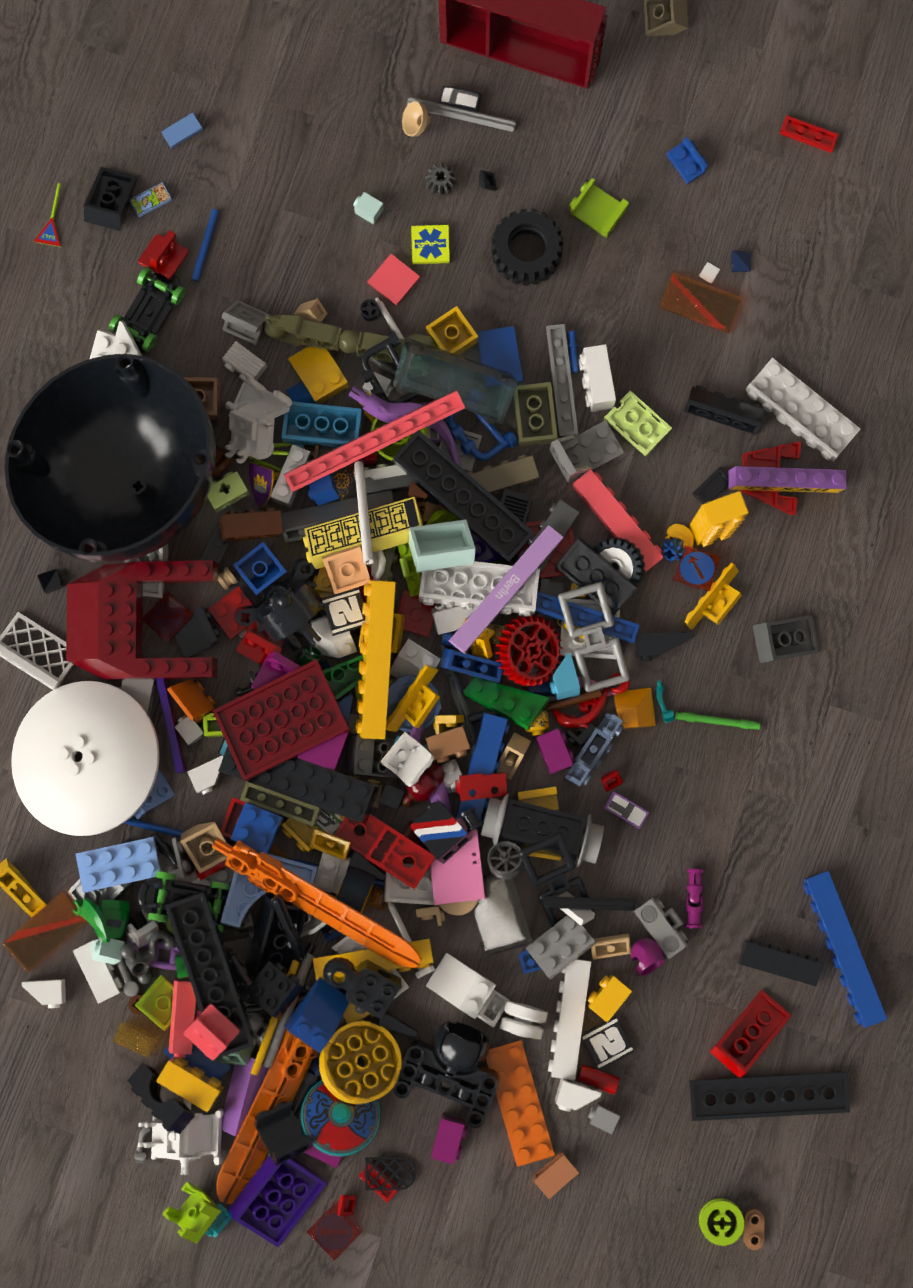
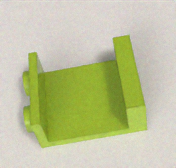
M592 178L589 183L585 182L580 189L582 193L579 197L575 196L569 205L571 207L570 214L605 238H608L627 211L629 202L625 199L619 202L595 186V179Z

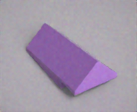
M251 1055L247 1066L235 1064L223 1109L222 1131L237 1137L269 1070L268 1067L262 1065L258 1076L251 1074L250 1072L256 1056Z

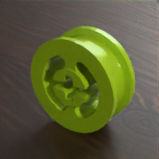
M715 1198L708 1201L702 1207L699 1214V1225L707 1240L715 1245L726 1246L736 1242L742 1235L744 1218L735 1203L725 1198ZM718 1209L712 1216L713 1220L720 1221L721 1217H723L726 1222L722 1226L718 1222H712L714 1228L718 1231L713 1233L708 1229L707 1221L711 1212ZM726 1210H730L735 1215V1226L728 1234H725V1232L731 1228L729 1223L731 1220L728 1214L725 1213Z

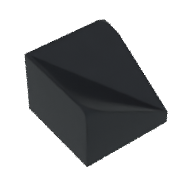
M57 569L37 575L43 592L46 594L64 587Z

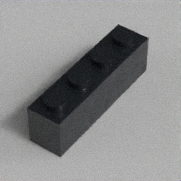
M750 939L749 942H743L738 964L817 987L822 963L817 962L818 958L808 955L806 959L798 957V952L791 950L784 953L780 951V947L771 944L768 945V948L760 946L761 942Z

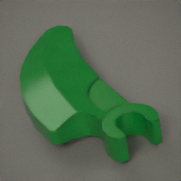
M90 898L75 900L74 904H76L77 908L73 909L74 914L81 915L88 921L104 943L110 942L111 937L108 926L99 907Z

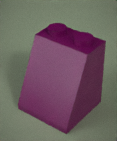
M350 730L298 755L297 758L337 772Z

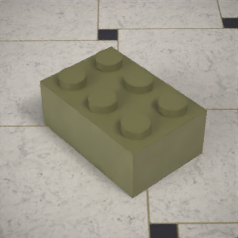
M551 382L513 386L519 447L550 444L557 440Z

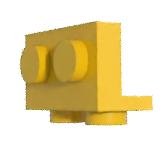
M291 818L281 824L284 827L282 831L289 838L293 836L298 841L296 845L301 851L305 852L307 850L311 852L314 849L309 846L315 828L319 829L317 826L314 827Z

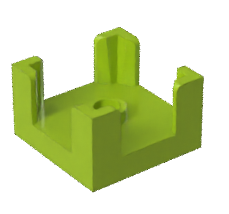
M186 1182L182 1187V1191L190 1194L188 1199L179 1210L168 1206L163 1215L167 1220L179 1225L182 1230L177 1232L182 1238L197 1244L221 1210L202 1188Z

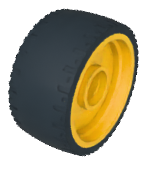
M350 867L335 898L362 914L376 877L361 869Z

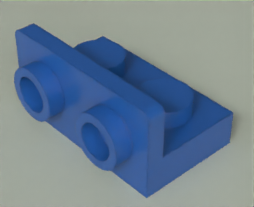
M685 137L681 144L666 154L687 185L707 171L708 162L703 155L700 156L696 144L692 140L690 141L688 137Z

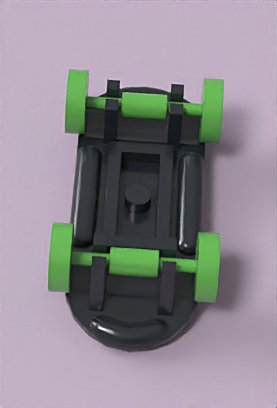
M144 267L138 276L137 283L142 285V288L124 318L116 314L108 327L109 331L116 333L119 321H124L141 354L145 351L150 352L157 341V334L174 306L182 301L186 292V288L182 287L181 281L176 275H173L171 279H167L156 272L152 274V269Z
M156 871L155 877L148 879L140 887L138 893L140 907L148 914L149 920L168 922L169 916L165 907L168 903L207 891L219 930L223 932L224 926L220 921L228 897L226 891L230 890L231 884L211 882V886L175 880L176 874Z

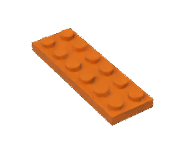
M522 1040L489 1049L486 1060L489 1069L495 1070L500 1076L496 1095L517 1167L555 1156Z

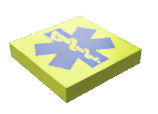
M449 225L411 226L412 264L450 263Z

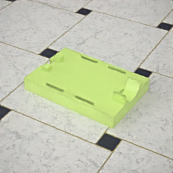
M629 391L620 400L621 406L618 409L614 407L604 417V420L646 457L672 430V427L633 392Z

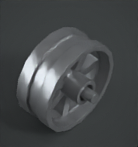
M501 841L490 848L488 864L492 874L500 879L516 877L524 867L519 854L520 847L510 841ZM512 850L518 853L516 855L510 856ZM497 852H499L500 857H493ZM520 858L518 865L512 862L513 860ZM491 861L500 863L493 867ZM503 867L505 871H499V869Z

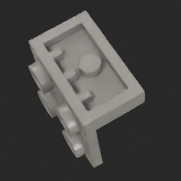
M178 837L172 838L178 866L164 868V872L176 874L175 879L190 876L189 871H191L190 861L186 860L185 857L186 850L180 842L181 838Z

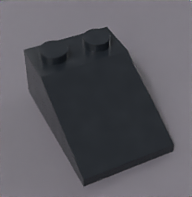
M101 167L84 203V222L120 231L127 215L137 176Z

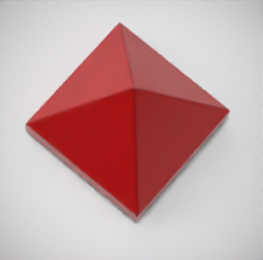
M618 770L607 772L600 779L606 792L623 784Z
M341 1195L338 1200L337 1215H353L357 1195Z

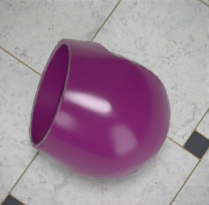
M651 938L638 940L631 949V960H639V965L636 968V973L639 977L652 973L665 961L660 945Z

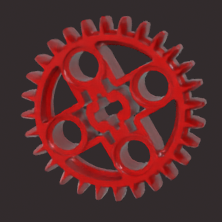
M537 615L529 617L518 616L516 619L510 620L511 624H505L507 630H500L503 636L497 637L501 640L500 644L495 645L499 647V651L495 652V654L500 655V658L496 661L502 662V665L499 667L500 669H505L503 675H508V680H513L514 683L521 684L522 686H535L542 684V681H548V677H553L552 671L557 670L556 664H561L558 661V657L563 656L559 653V650L563 649V647L559 646V642L562 640L557 639L559 632H553L555 626H550V621H545V618L538 617ZM531 626L526 634L521 631V628ZM533 667L538 670L537 673L528 675Z

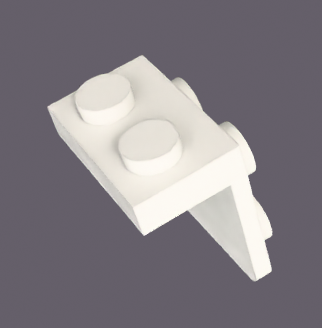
M404 732L380 762L394 772L407 786L411 787L419 780L421 774L430 767L434 756L423 745Z

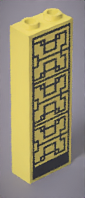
M415 497L368 510L372 553L409 543V528L423 526L420 509ZM359 513L304 529L306 536L303 537L305 547L309 550L306 552L307 560L313 564L315 570L325 567L322 558L324 556L360 545L362 551Z

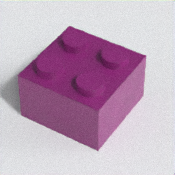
M556 729L535 739L549 775L573 766L572 762L575 759L571 749L567 751L565 746L567 739L564 732Z
M445 1114L441 1115L432 1149V1159L453 1165L455 1159H460L462 1145H459L460 1140H465L467 1133L465 1120Z

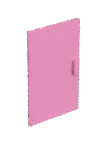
M462 818L456 819L463 829L467 831L468 828ZM477 829L469 832L473 838L447 862L443 864L435 857L431 863L430 870L435 906L438 904L485 899Z

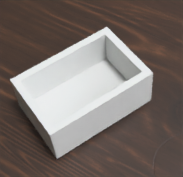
M606 344L583 348V352L580 354L579 368L580 371H584L582 385L583 389H587L585 396L586 406L590 407L591 412L613 409L616 397Z

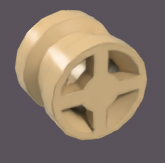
M225 567L222 573H218V581L225 591L229 589L231 584L238 582L228 567Z

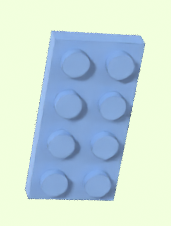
M154 837L76 854L83 893L154 878L156 871L161 872Z

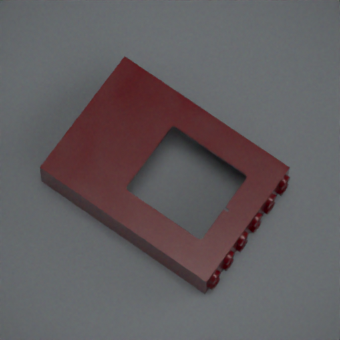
M438 0L441 43L585 89L588 88L589 83L593 84L596 68L599 66L602 57V47L608 15H605L606 7L585 0Z

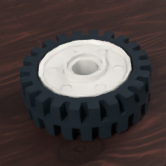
M611 538L602 541L593 548L611 564L613 562L618 563L619 571L636 585L641 582L642 576L645 573L644 556L640 554L641 550L636 548L633 542L630 543L629 540L622 538Z

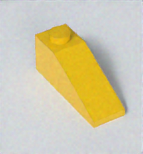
M7 858L0 863V887L33 918L47 904Z

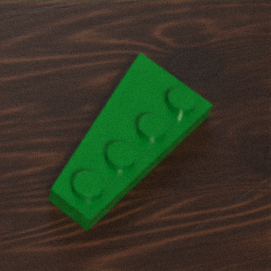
M476 677L472 679L464 690V695L528 731L549 703V697Z

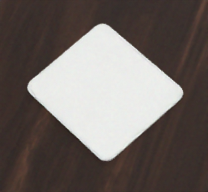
M707 262L699 277L712 283L720 269Z

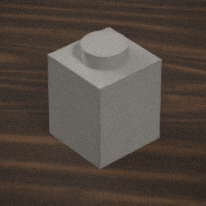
M186 715L177 721L178 724L175 728L189 746H192L204 737V731L200 725L191 721Z
M597 1104L596 1108H591L588 1118H590L589 1122L591 1125L612 1134L620 1115Z

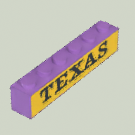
M735 466L729 470V489L839 493L846 489V470Z

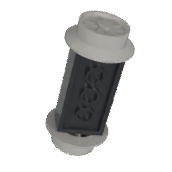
M506 794L502 800L490 797L481 836L492 838L494 845L498 842L501 828L502 833L499 842L510 841L521 848H526L560 832L566 840L574 861L577 858V868L583 861L596 863L604 826L593 823L591 814H588L586 820L584 817L510 799L507 812L505 813L509 794ZM558 842L537 851L564 858Z

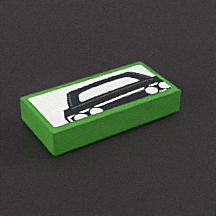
M322 809L316 826L322 831L334 835L342 822L330 811Z

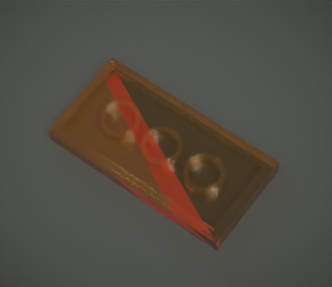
M672 272L659 308L729 334L743 298Z
M62 891L2 944L28 973L87 921L81 915L74 914L73 909L77 907Z

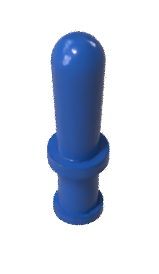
M568 331L569 344L567 346L569 349L571 373H577L579 370L578 344H576L577 331Z

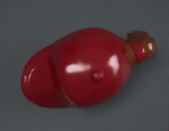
M432 763L421 774L415 784L411 787L407 786V795L402 799V804L405 807L411 808L414 805L413 802L426 801L431 798L444 779L443 768L437 763Z

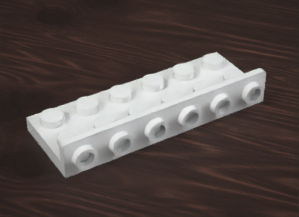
M771 358L745 390L752 400L759 401L764 410L775 414L780 423L791 427V431L795 435L806 439V443L811 448H817L821 452L822 457L828 461L834 462L860 430L857 425L774 358Z
M474 561V564L422 571L419 601L423 602L424 605L431 606L435 603L442 604L443 607L447 608L461 606L462 609L472 610L482 603L513 566ZM540 569L533 573L500 613L511 614L513 612L519 613L520 616L524 617L535 614Z

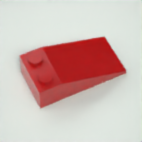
M761 990L709 1052L738 1078H741L747 1073L792 1015Z

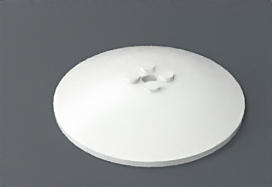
M80 681L63 685L42 697L24 717L17 731L12 750L13 779L23 804L42 824L68 835H97L115 829L128 821L147 800L156 781L159 767L158 738L154 725L145 709L135 698L120 688L95 681ZM80 751L83 755L82 760L76 762L75 754Z

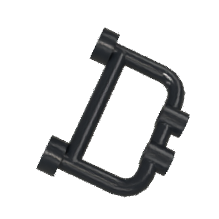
M394 331L387 334L389 338L363 353L361 366L364 372L361 375L366 383H371L373 387L370 390L371 393L388 403H407L420 395L422 398L429 395L422 381L416 385L414 384L395 349L401 342ZM385 348L410 390L408 394L395 401H390L387 398L368 363L371 356Z

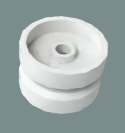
M506 1001L504 1011L509 1015L515 1016V1018L503 1017L499 1028L517 1036L541 1040L543 1028L533 1024V1022L545 1023L548 1012L522 1003Z

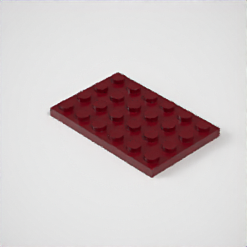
M317 659L212 710L243 781L268 771L350 730Z

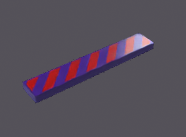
M156 679L175 770L177 773H185L187 770L179 733L175 728L177 724L171 696L167 690L169 688L167 679Z

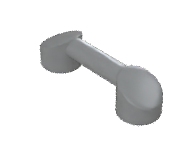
M122 957L121 961L116 964L125 983L123 991L128 996H135L140 992L141 987L137 981L131 979L123 960L124 957Z

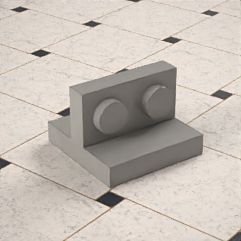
M237 300L223 312L221 319H224L225 322L222 330L257 345L262 334L265 317L270 314Z

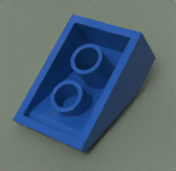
M319 977L284 1026L290 1033L321 1053L333 1036L349 1004L347 996L336 988L331 987L324 979Z

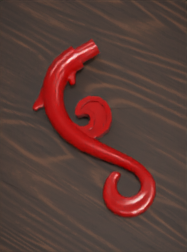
M621 673L613 674L610 678L620 676ZM630 679L627 682L621 683L619 687H611V691L616 694L626 692L631 684ZM610 687L603 688V696L599 697L598 700L595 698L579 703L580 710L583 713H587L582 717L574 718L575 715L568 716L565 713H561L558 709L554 710L553 715L557 718V722L567 728H588L587 724L591 723L602 711Z

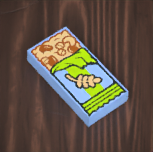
M163 183L130 199L139 218L172 201Z

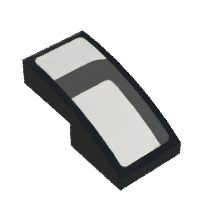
M443 86L439 103L478 112L482 94L468 89Z

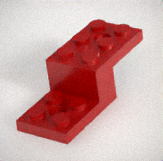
M371 814L366 824L345 817L334 834L351 842L350 848L414 890L435 859L432 853ZM357 825L365 827L366 832L363 836L355 834L354 829ZM405 857H412L414 859V866L412 868H406L403 865Z

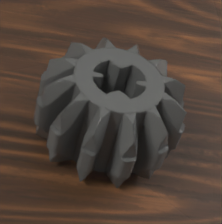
M441 162L440 167L434 164L433 170H427L428 175L425 176V181H427L426 187L431 188L432 194L438 191V195L441 196L442 191H444L448 195V189H454V183L457 182V178L454 177L455 171H450L449 165L444 168Z

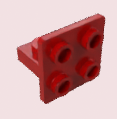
M169 230L164 237L159 234L154 236L138 259V263L152 269V271L167 279H171L189 251L177 244L176 233Z
M256 620L247 628L236 648V652L263 665L269 653H281V647L285 640L272 641L264 630L259 632L257 629L258 620Z

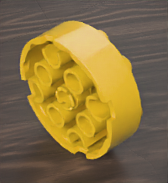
M368 1021L352 1022L336 1030L321 1051L319 1058L320 1074L327 1089L338 1099L351 1104L369 1103L386 1095L396 1084L402 1066L400 1049L394 1037L385 1028ZM358 1057L364 1060V1067L357 1065Z

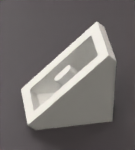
M493 990L477 1017L494 1028L504 1011L506 1001L510 1000L496 990Z

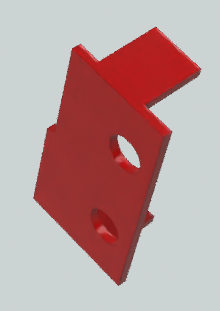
M479 773L459 776V781L455 780L456 792L460 794V801L506 796V773L487 775ZM493 787L498 788V792L496 794H493L491 792V789ZM471 789H474L476 791V794L473 797L469 795V791Z

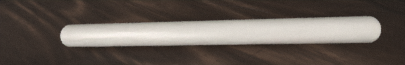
M357 461L354 463L363 562L364 564H372L373 553L364 463Z

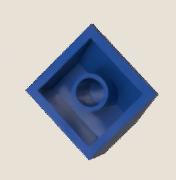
M264 542L233 565L256 595L287 572Z

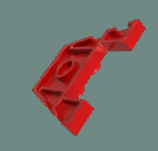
M798 441L777 447L746 452L742 456V466L780 468L781 458L800 459L801 442ZM740 490V492L789 515H796L797 497L780 496L778 491Z

